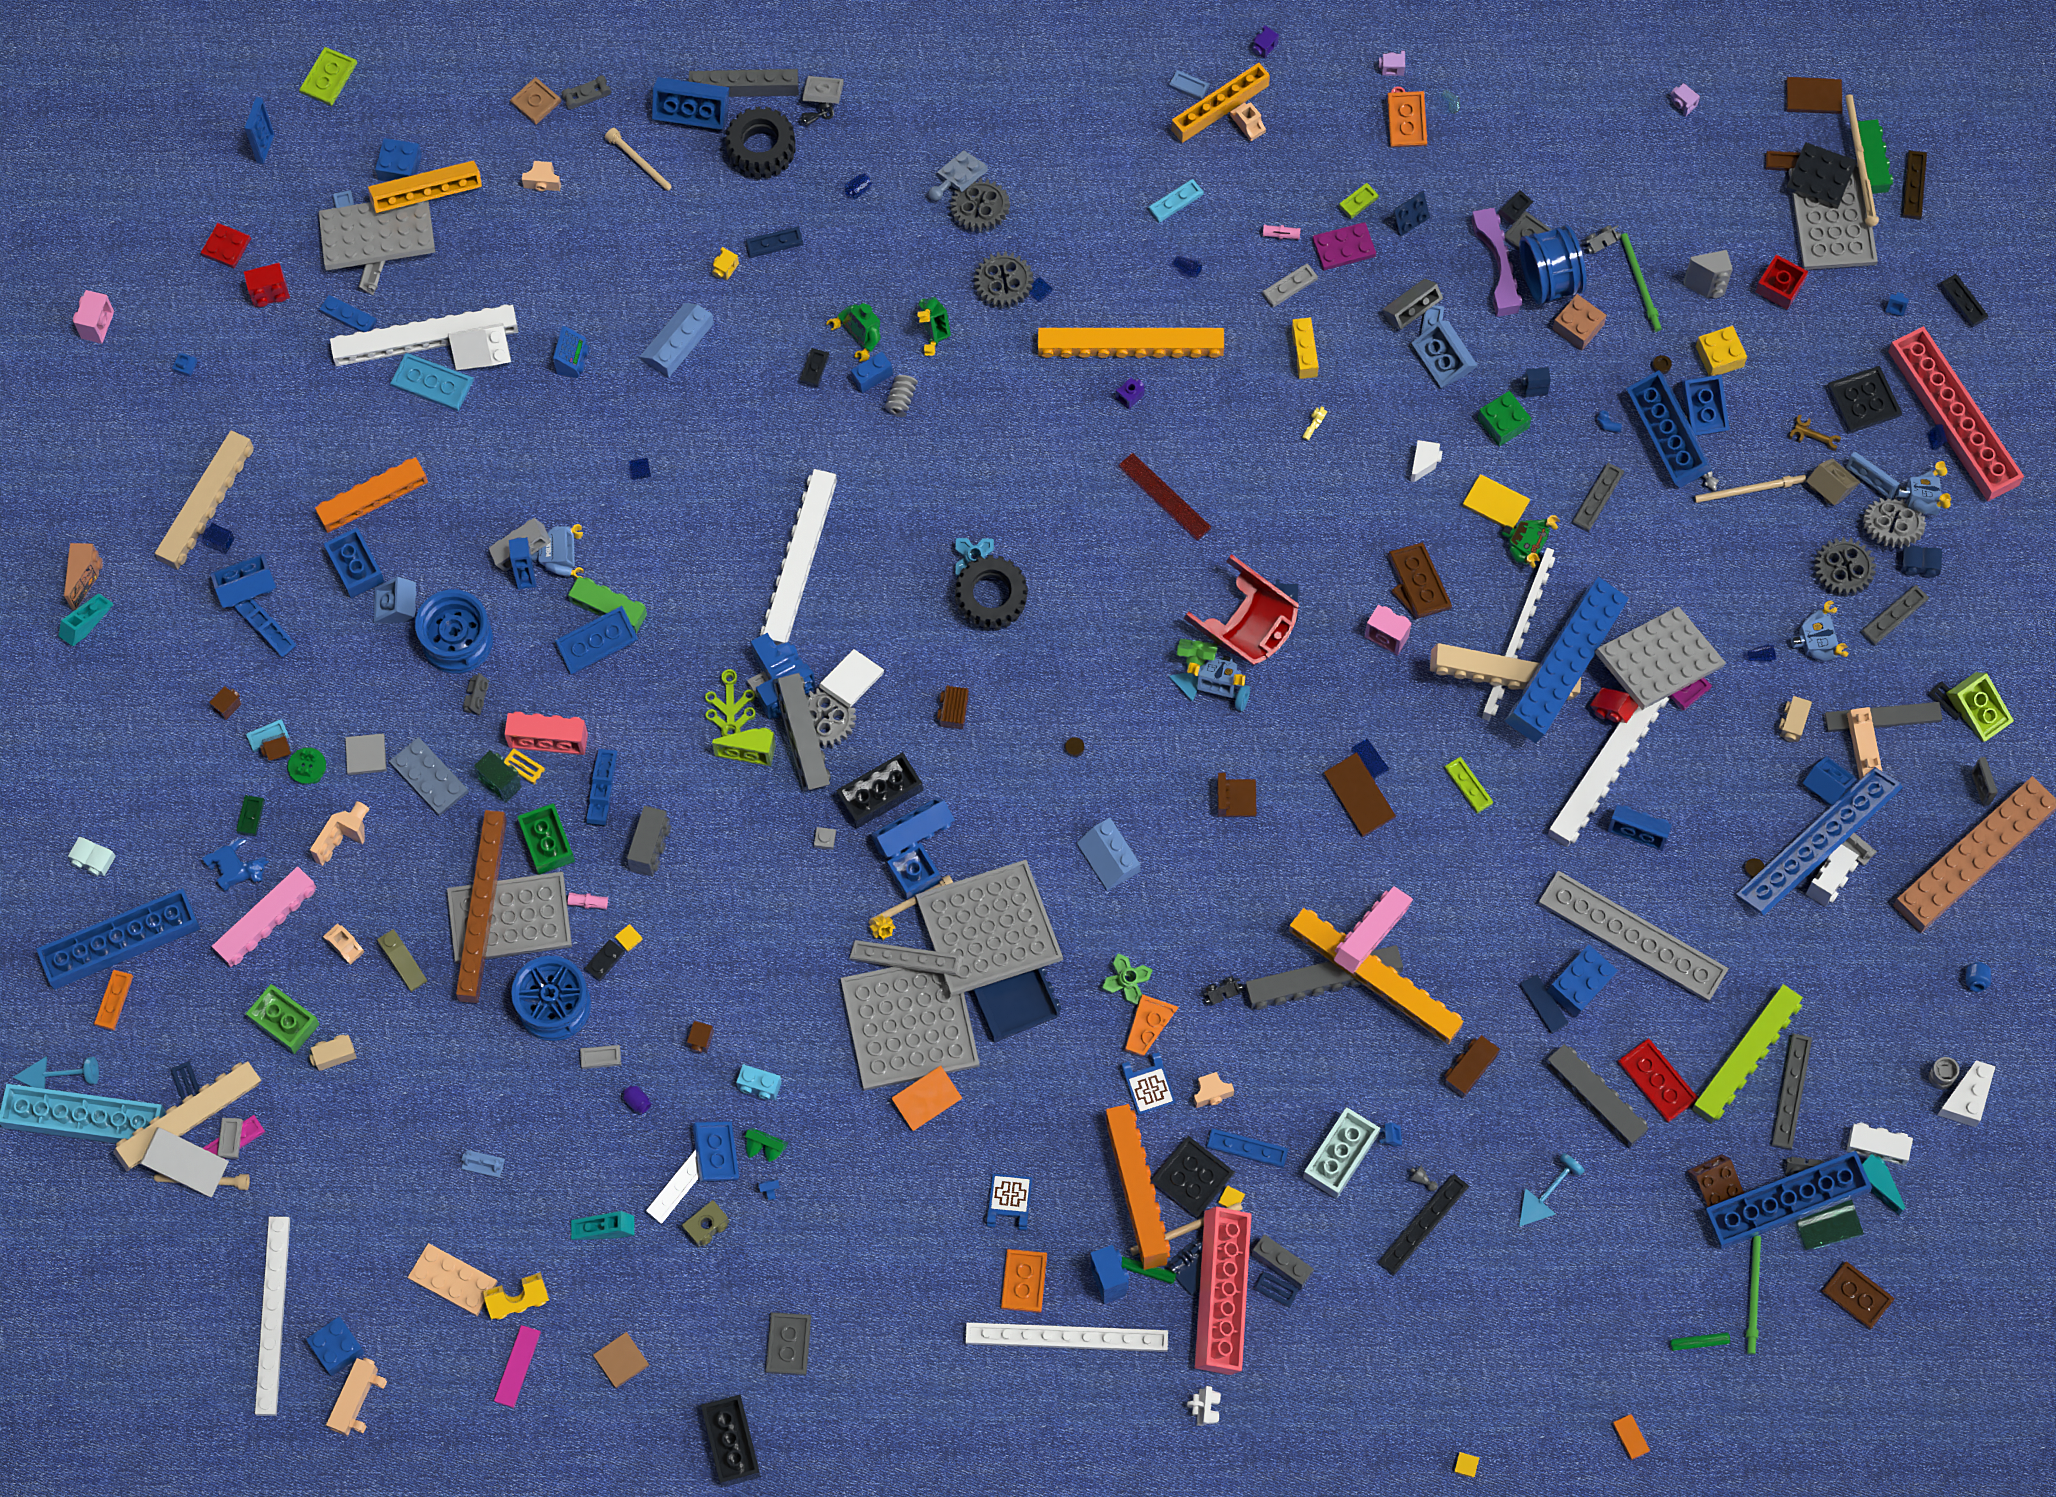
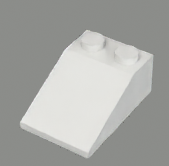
M503 323L448 333L456 370L511 362Z

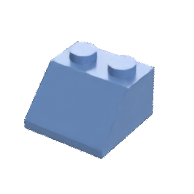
M396 577L375 587L374 623H404L415 618L416 582Z

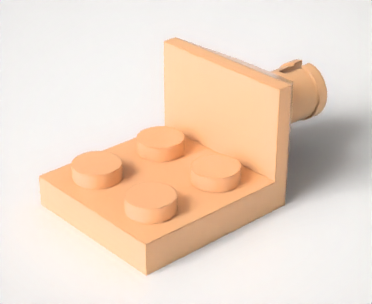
M356 801L351 812L343 811L331 816L310 849L317 864L323 866L325 862L330 860L333 849L343 839L342 835L363 845L365 842V832L362 821L369 811L366 805Z

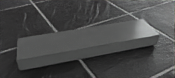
M1609 462L1607 463L1573 520V525L1588 533L1590 532L1622 478L1624 470Z
M1915 585L1864 628L1861 634L1873 646L1877 645L1927 602L1929 597Z

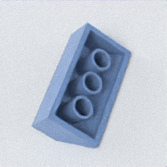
M684 303L639 358L669 378L713 326V315L698 304Z

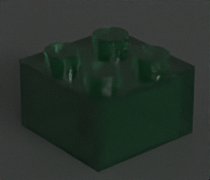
M489 750L474 765L478 780L502 801L507 803L522 788L521 778L518 776L519 772L514 766L505 764L504 758L499 753L494 754Z

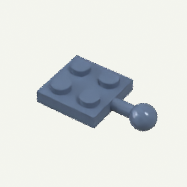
M963 150L937 172L939 178L944 180V182L940 186L930 188L928 193L930 199L934 201L940 200L943 192L950 186L963 192L988 171L987 166Z

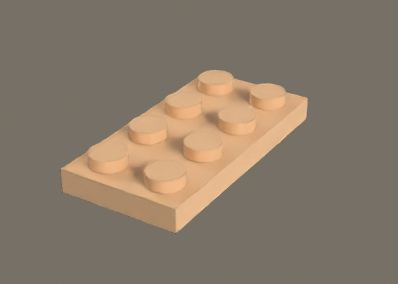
M429 1243L408 1276V1279L475 1316L479 1315L486 1303L483 1291L494 1288L498 1283L496 1279Z

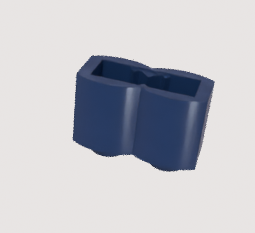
M1549 367L1525 370V374H1522V382H1520L1521 393H1524L1525 397L1548 395L1551 382Z
M1909 545V547L1904 546L1902 550L1901 572L1909 576L1923 574L1928 578L1940 575L1942 549L1933 547L1923 548Z

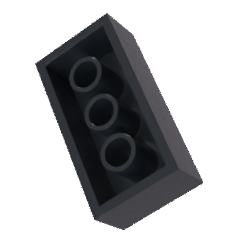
M902 752L836 791L838 800L858 829L922 792L923 783Z
M741 1395L702 1404V1412L721 1487L761 1478Z

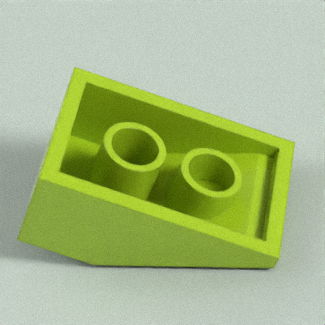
M1975 672L1947 692L1955 709L1962 713V718L1982 742L1987 741L2014 721L1987 673Z
M754 728L716 738L712 741L715 757L765 766L772 765L776 743L774 732L770 729Z

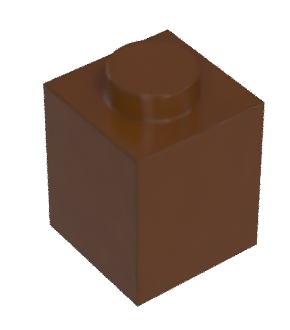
M225 686L209 702L211 708L225 720L242 703L238 692L233 688L229 690Z
M285 733L263 739V745L260 746L263 757L267 756L269 761L291 754Z
M698 1021L693 1022L687 1040L688 1048L692 1052L698 1054L708 1052L714 1034L713 1026Z

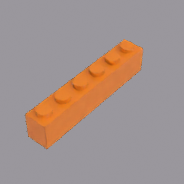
M417 458L407 459L401 465L391 467L385 473L373 476L367 482L357 484L351 490L339 493L329 501L321 502L315 507V510L327 533L427 484L428 480Z

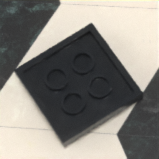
M1805 142L1786 191L1838 209L1857 160Z
M1880 366L1829 382L1827 385L1849 434L1902 415V411Z
M1188 1136L1153 1177L1151 1183L1198 1219L1234 1176L1235 1171Z

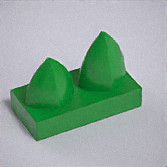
M755 1128L748 1129L745 1136L747 1137L746 1150L748 1157L755 1156L762 1149L763 1145H766L765 1155L768 1162L777 1159L782 1151L786 1150L788 1142Z

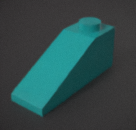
M98 593L61 620L58 636L74 646L90 633L110 610L113 603Z
M1871 1154L1862 1164L1872 1186L1871 1191L1900 1215L1906 1207L1883 1159Z
M622 1211L571 1220V1240L614 1239L634 1236V1216Z

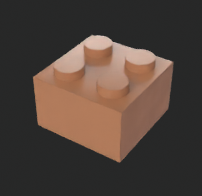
M1577 294L1554 320L1552 330L1582 351L1604 326L1607 315Z

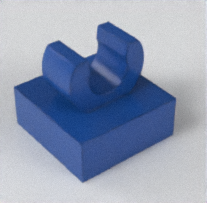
M1897 292L1896 295L1891 294L1885 312L1904 316L1909 298H1905L1904 293Z
M179 353L172 367L173 372L191 377L198 362L197 358Z
M1393 1122L1385 1123V1128H1381L1379 1133L1385 1134L1386 1138L1381 1139L1380 1143L1390 1144L1394 1147L1402 1146L1401 1126Z
M778 1179L760 1182V1192L766 1191L768 1200L776 1199L774 1189L780 1188Z

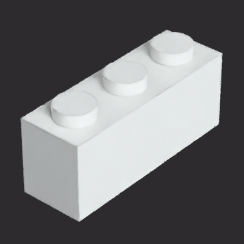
M1857 1123L1850 1130L1846 1152L1856 1151L1857 1154L1867 1157L1873 1154L1874 1156H1879L1883 1161L1905 1166L1909 1161L1913 1138L1908 1137L1905 1133L1894 1134L1884 1128L1873 1129L1869 1128L1867 1124Z

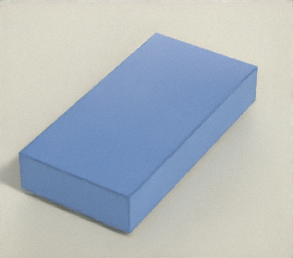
M1178 70L1169 84V88L1200 101L1204 98L1210 87L1209 83Z

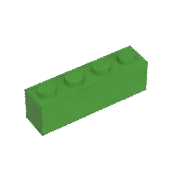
M579 576L568 594L570 603L600 617L623 606L636 633L647 616L646 607L641 602H633L624 594H616L607 586H599L587 577L584 579Z

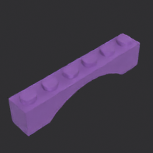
M1494 208L1473 211L1471 221L1475 236L1490 248L1499 267V284L1493 296L1496 316L1518 313L1520 306H1522L1521 295H1517L1516 289H1518L1516 278L1513 279L1512 276L1513 265L1512 262L1508 261V247L1504 246V231L1500 230L1499 227L1500 216L1496 214Z

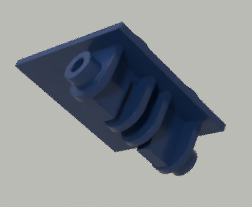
M1421 191L1393 209L1395 219L1392 225L1395 229L1398 228L1399 235L1403 236L1430 218L1424 191Z
M1196 1240L1165 1265L1171 1272L1176 1273L1177 1280L1191 1295L1200 1289L1203 1244L1201 1242L1198 1243Z

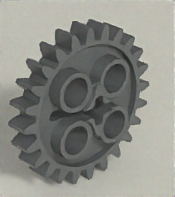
M980 178L978 183L976 181L973 182L963 192L955 190V196L951 197L952 202L950 205L954 220L958 221L959 226L964 224L965 230L971 227L973 232L975 228H978L979 233H981L982 228H985L988 232V227L991 226L995 229L996 223L1002 225L1001 219L1006 220V215L1009 214V195H1007L1006 190H1002V185L996 187V181L989 184V179L984 183Z
M1006 251L1003 256L999 252H997V257L990 254V260L983 258L984 264L979 263V269H975L974 287L978 288L977 295L981 294V300L987 298V304L993 302L994 307L1000 304L1001 309H1003L1004 304H1007L1011 308V303L1018 306V300L1024 302V296L1029 297V291H1032L1034 279L1032 278L1031 266H1026L1027 261H1021L1020 255L1014 258L1013 252L1010 256H1007ZM1000 266L1003 267L1004 278L1006 281L1008 294H1006L1004 291L1003 279L1001 278V270L999 268ZM1008 269H1014L1013 272H1009V271H1007V270H1008ZM990 272H996L997 274H995V275H990L989 273H990ZM1018 285L1017 288H1012L1011 286ZM994 288L1001 289L1000 291H993Z
M1845 537L1842 538L1841 542L1835 538L1833 543L1828 541L1827 546L1822 545L1821 551L1817 552V557L1814 560V563H1816L1814 570H1817L1815 577H1821L1818 583L1825 582L1824 589L1830 587L1831 594L1836 590L1838 596H1840L1841 592H1844L1846 597L1849 592L1855 596L1857 590L1862 593L1863 589H1867L1869 583H1872L1874 579L1872 576L1876 574L1874 570L1876 564L1872 563L1875 557H1869L1872 551H1865L1866 545L1860 547L1859 540L1854 544L1852 538L1849 539V542H1846ZM1847 554H1852L1855 558H1849ZM1829 559H1835L1837 563H1832ZM1853 571H1859L1861 575H1856ZM1839 575L1843 580H1839L1835 576Z

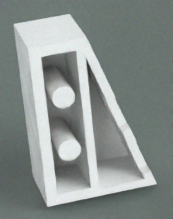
M1841 844L1829 856L1816 878L1813 879L1806 895L1825 907L1829 901L1833 903L1839 894L1836 890L1839 886L1844 887L1849 879L1846 875L1849 871L1853 873L1857 867L1858 862L1856 860L1859 855Z
M1975 1061L1938 1115L1976 1127L1981 1121L1995 1066Z

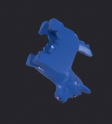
M237 838L235 841L232 840L229 846L218 847L213 853H209L202 858L211 870L214 869L215 865L220 866L218 868L223 875L217 881L225 892L230 887L246 879H251L254 883L263 881L264 866L269 863V861H265L266 857L243 863L236 854L237 849L247 842L246 839Z

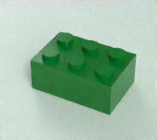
M554 803L517 816L539 875L575 862Z

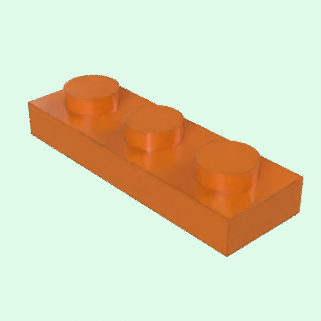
M113 970L94 1023L95 1026L115 1030L133 979L132 974Z

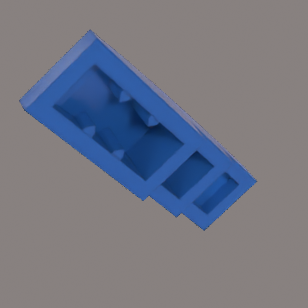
M253 599L243 600L234 605V608L282 658L297 646L278 623Z
M598 749L587 814V823L606 825L618 754L616 750Z

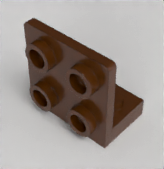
M1218 773V817H1255L1257 814L1256 780L1226 779V773Z
M1723 1154L1688 1170L1689 1177L1698 1183L1707 1208L1744 1194L1732 1160Z

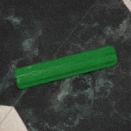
M1121 1256V1267L1126 1268V1270L1170 1284L1175 1282L1176 1273L1174 1274L1159 1267L1144 1270L1142 1262Z
M1726 1332L1676 1338L1670 1341V1345L1673 1351L1725 1345L1730 1343V1335Z

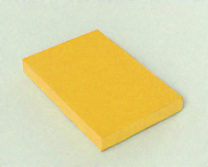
M1480 474L1462 507L1504 528L1506 525L1515 528L1530 499Z

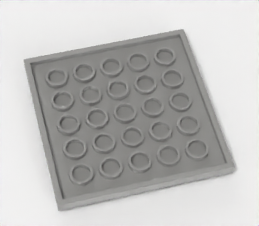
M1027 860L916 894V899L935 951L957 954L963 957L958 976L944 974L951 996L1063 961L1062 953Z
M891 967L841 978L864 1091L918 1080L939 1066H942L946 1074L980 1067L964 992L951 996L944 974Z

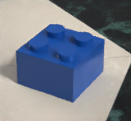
M384 138L375 169L378 180L388 182L417 175L422 157L420 145L418 143Z
M921 843L887 861L889 872L907 900L941 881L939 871Z
M340 1316L306 1339L331 1377L365 1354Z

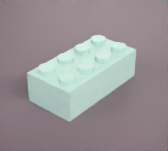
M1346 1107L1304 1171L1303 1178L1337 1199L1376 1140L1380 1128Z

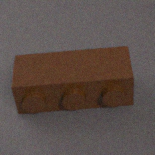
M1482 1035L1478 1040L1474 1038L1468 1046L1470 1050L1466 1055L1462 1053L1456 1061L1458 1065L1454 1069L1450 1068L1444 1076L1446 1078L1444 1085L1462 1099H1464L1499 1055L1500 1048Z

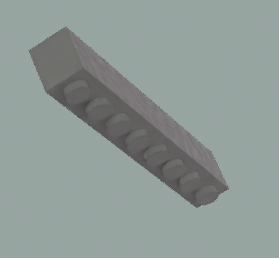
M1397 945L1371 952V956L1375 955L1380 958L1382 964L1387 967H1393L1398 972V975L1402 973L1403 964ZM1329 961L1246 981L1245 989L1251 1009L1262 1010L1271 1004L1282 1005L1287 1000L1294 999L1298 1001L1308 995L1319 996L1324 994V991L1332 990L1335 992L1342 990L1345 986L1351 985V987H1356L1362 983Z

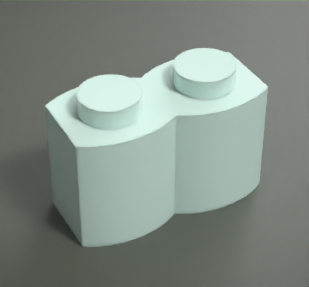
M82 837L78 838L68 855L73 866L79 869L82 867L87 868V871L94 876H105L116 857L111 850Z

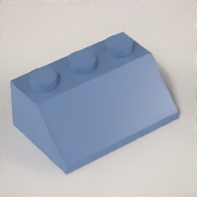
M1449 321L1436 322L1412 342V345L1441 388L1465 377L1478 366Z
M1111 818L1094 826L1077 842L1078 847L1107 891L1140 872L1141 864Z

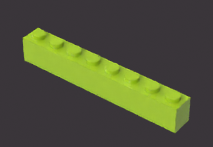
M1784 984L1781 986L1697 1100L1692 1109L1695 1113L1711 1124L1715 1119L1719 1121L1725 1112L1723 1108L1726 1103L1730 1106L1736 1097L1734 1093L1737 1088L1741 1090L1747 1082L1745 1078L1748 1073L1752 1075L1759 1066L1756 1064L1759 1058L1763 1060L1770 1051L1767 1049L1771 1043L1774 1045L1781 1036L1778 1034L1782 1028L1785 1030L1792 1021L1789 1019L1793 1013L1796 1015L1803 1006L1800 1004L1803 999L1802 996Z

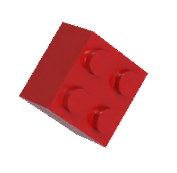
M1776 254L1758 282L1755 293L1788 310L1805 283L1809 271Z
M280 262L244 271L248 292L254 307H264L270 303L283 302L290 298Z

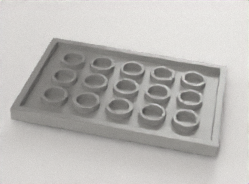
M1858 164L1855 165L1838 209L1792 193L1803 269L1877 265L1878 260L1873 228L1865 223V219L1868 217ZM1794 168L1789 169V178H1791Z
M429 200L378 213L375 212L371 202L319 211L326 270L435 253Z
M1679 606L1610 641L1595 651L1596 655L1642 710L1719 670L1726 664Z
M563 872L497 881L486 959L572 947ZM473 885L447 888L456 964L461 963Z

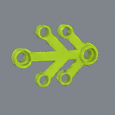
M727 669L722 673V681L726 685V704L713 691L705 695L708 704L715 705L727 716L726 723L717 716V712L714 709H709L706 712V719L709 722H714L722 729L723 737L728 736L730 730L735 731V733L741 732L740 728L748 720H753L756 716L755 710L752 707H748L744 710V714L735 722V715L748 702L750 703L755 700V693L753 690H746L743 696L734 704V684L737 682V674L732 669ZM728 677H732V678H733V680L730 681V682L727 681L726 679H727ZM747 694L753 695L751 698L746 697ZM709 696L715 697L713 700L708 699ZM751 711L753 715L747 716V712ZM711 713L715 714L713 718L708 717V715Z

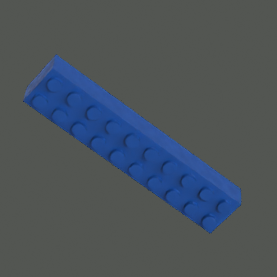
M1599 576L1589 585L1504 722L1535 744L1546 734L1593 658L1595 651L1599 648L1629 599L1627 596Z

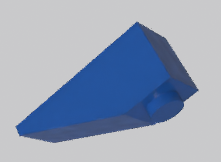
M518 537L509 540L510 559L518 590L537 587L528 537Z

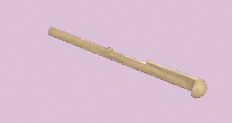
M1849 94L1845 98L1868 217L1865 219V223L1873 227L1878 224L1879 217H1876L1870 180H1868L1863 155L1864 149L1861 144L1853 95Z

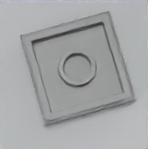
M808 76L803 93V101L839 104L844 79Z
M384 733L346 737L348 775L387 771Z

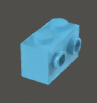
M743 1064L736 1083L738 1089L743 1093L756 1094L766 1100H776L782 1081L779 1075Z

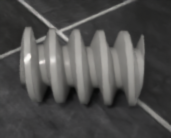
M907 375L896 376L892 389L889 392L890 395L887 398L888 402L885 404L886 410L897 417H905L907 414L904 411H908L909 407L907 405L911 404L909 398L913 397L912 392L916 389L913 385H917L918 381Z

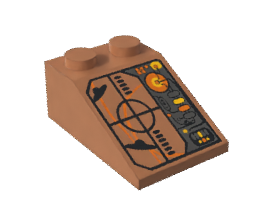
M70 543L64 596L72 610L78 608L98 578L99 569H102L103 566L102 558L99 557V552L96 551L93 544Z

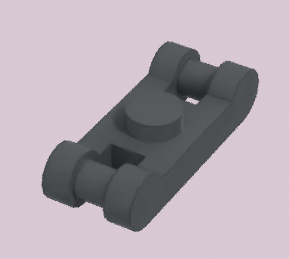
M602 75L593 81L575 88H567L561 94L567 101L568 109H575L606 97L612 91L606 85L607 80L605 76Z

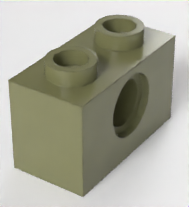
M712 1200L687 1220L682 1227L699 1248L701 1245L705 1246L713 1239L712 1236L717 1232H723L728 1227L729 1219ZM709 1221L712 1223L709 1229L702 1228L704 1222Z

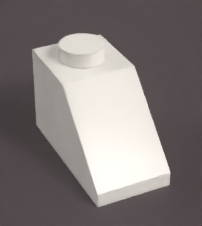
M1418 440L1411 482L1417 481L1436 469L1437 462H1441L1443 452L1439 451L1440 444Z

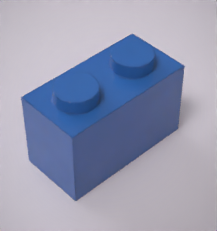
M880 352L851 370L852 380L860 392L864 393L893 375L892 364L885 354Z

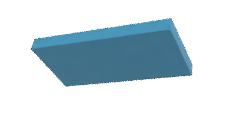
M405 353L390 385L391 387L459 411L474 379L468 375Z

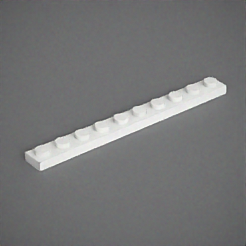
M1547 548L1505 657L1515 659L1518 657L1515 653L1517 649L1521 650L1524 639L1521 638L1523 632L1526 634L1530 626V622H1528L1529 616L1533 617L1537 606H1534L1536 600H1540L1543 592L1540 589L1541 585H1546L1549 574L1546 572L1548 567H1553L1555 557H1552L1553 549ZM1503 685L1493 686L1482 719L1489 721L1491 715H1496L1499 707L1496 702L1498 699H1502L1505 688H1502Z
M269 1217L255 1408L256 1416H277L290 1230L289 1217Z
M967 1323L966 1344L1167 1352L1168 1330Z

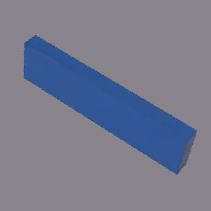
M1213 1128L1207 1144V1149L1283 1169L1289 1148Z

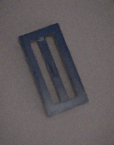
M190 1062L171 1068L182 1100L186 1096L176 1072L178 1070L182 1074L188 1094L193 1095L184 1070L186 1067L188 1068L196 1093H200L198 1091L200 1088Z
M1264 1271L1254 1288L1255 1291L1289 1309L1299 1292V1289ZM1264 1278L1293 1292V1294L1290 1295L1280 1290L1279 1288L1263 1281ZM1262 1285V1286H1264V1287H1266V1288H1268V1289H1270V1290H1272V1291H1274V1292L1280 1294L1281 1296H1283V1297L1289 1299V1301H1287V1300H1285V1299H1283V1298H1281V1297H1279V1296H1277V1295H1275V1294H1273V1293L1267 1291L1266 1289H1264V1288H1262V1287H1260V1286Z

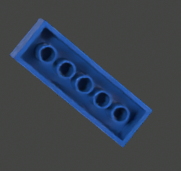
M1660 370L1626 388L1674 483L1679 488L1713 470L1666 377Z

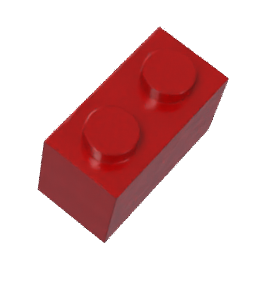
M1601 688L1590 705L1598 718H1606L1614 722L1627 723L1638 708V704L1628 693L1607 688Z

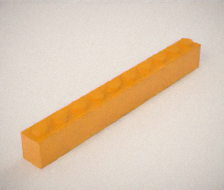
M1038 328V356L1045 358L1053 356L1064 358L1071 356H1080L1082 358L1090 356L1101 358L1108 356H1117L1119 358L1127 356L1138 358L1145 356H1154L1156 358L1172 356L1174 358L1191 356L1193 358L1209 356L1217 358L1224 356V328Z
M1303 908L1290 924V933L1449 1045L1462 1028L1464 1021L1461 1020L1462 1017L1456 1012L1451 1013L1442 1002L1430 998L1428 992L1413 986L1414 984L1410 979L1402 978L1393 967H1387L1382 964V961L1377 956L1369 955L1354 973H1351L1335 962L1334 959L1337 955L1335 950L1341 942L1345 943L1344 939L1347 935L1343 932H1337L1331 923L1320 920L1314 911Z

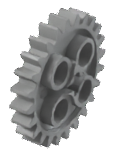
M1887 497L1886 501L1880 498L1879 503L1873 501V505L1869 504L1868 509L1865 511L1863 522L1865 523L1864 528L1867 529L1866 533L1872 534L1871 539L1878 538L1877 543L1883 541L1884 546L1890 543L1892 548L1895 547V544L1902 548L1903 544L1909 547L1910 542L1915 544L1916 540L1921 539L1926 522H1924L1925 516H1921L1922 513L1909 509L1907 504L1904 503V499L1898 501L1897 497L1894 500ZM1900 512L1898 519L1896 520L1893 532L1889 533L1896 513Z
M817 688V694H813L810 691L809 709L810 713L816 716L814 727L817 726L815 731L820 736V743L823 744L824 749H826L828 743H830L832 748L834 747V742L841 745V738L847 740L846 733L852 734L851 728H855V723L853 722L856 720V715H853L856 713L855 708L847 707L824 690L820 692ZM823 703L830 704L827 708L821 707ZM837 715L843 716L841 720H835L834 718ZM823 728L830 729L827 733L820 732Z

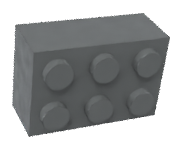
M648 806L643 807L627 857L631 872L653 877L654 871H658L660 866V860L658 859L660 853H664L666 846L664 840L671 831L670 819L666 811Z

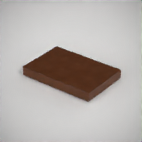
M1787 77V112L1842 114V79Z
M1847 1261L1821 1292L1869 1330L1872 1329L1895 1299Z

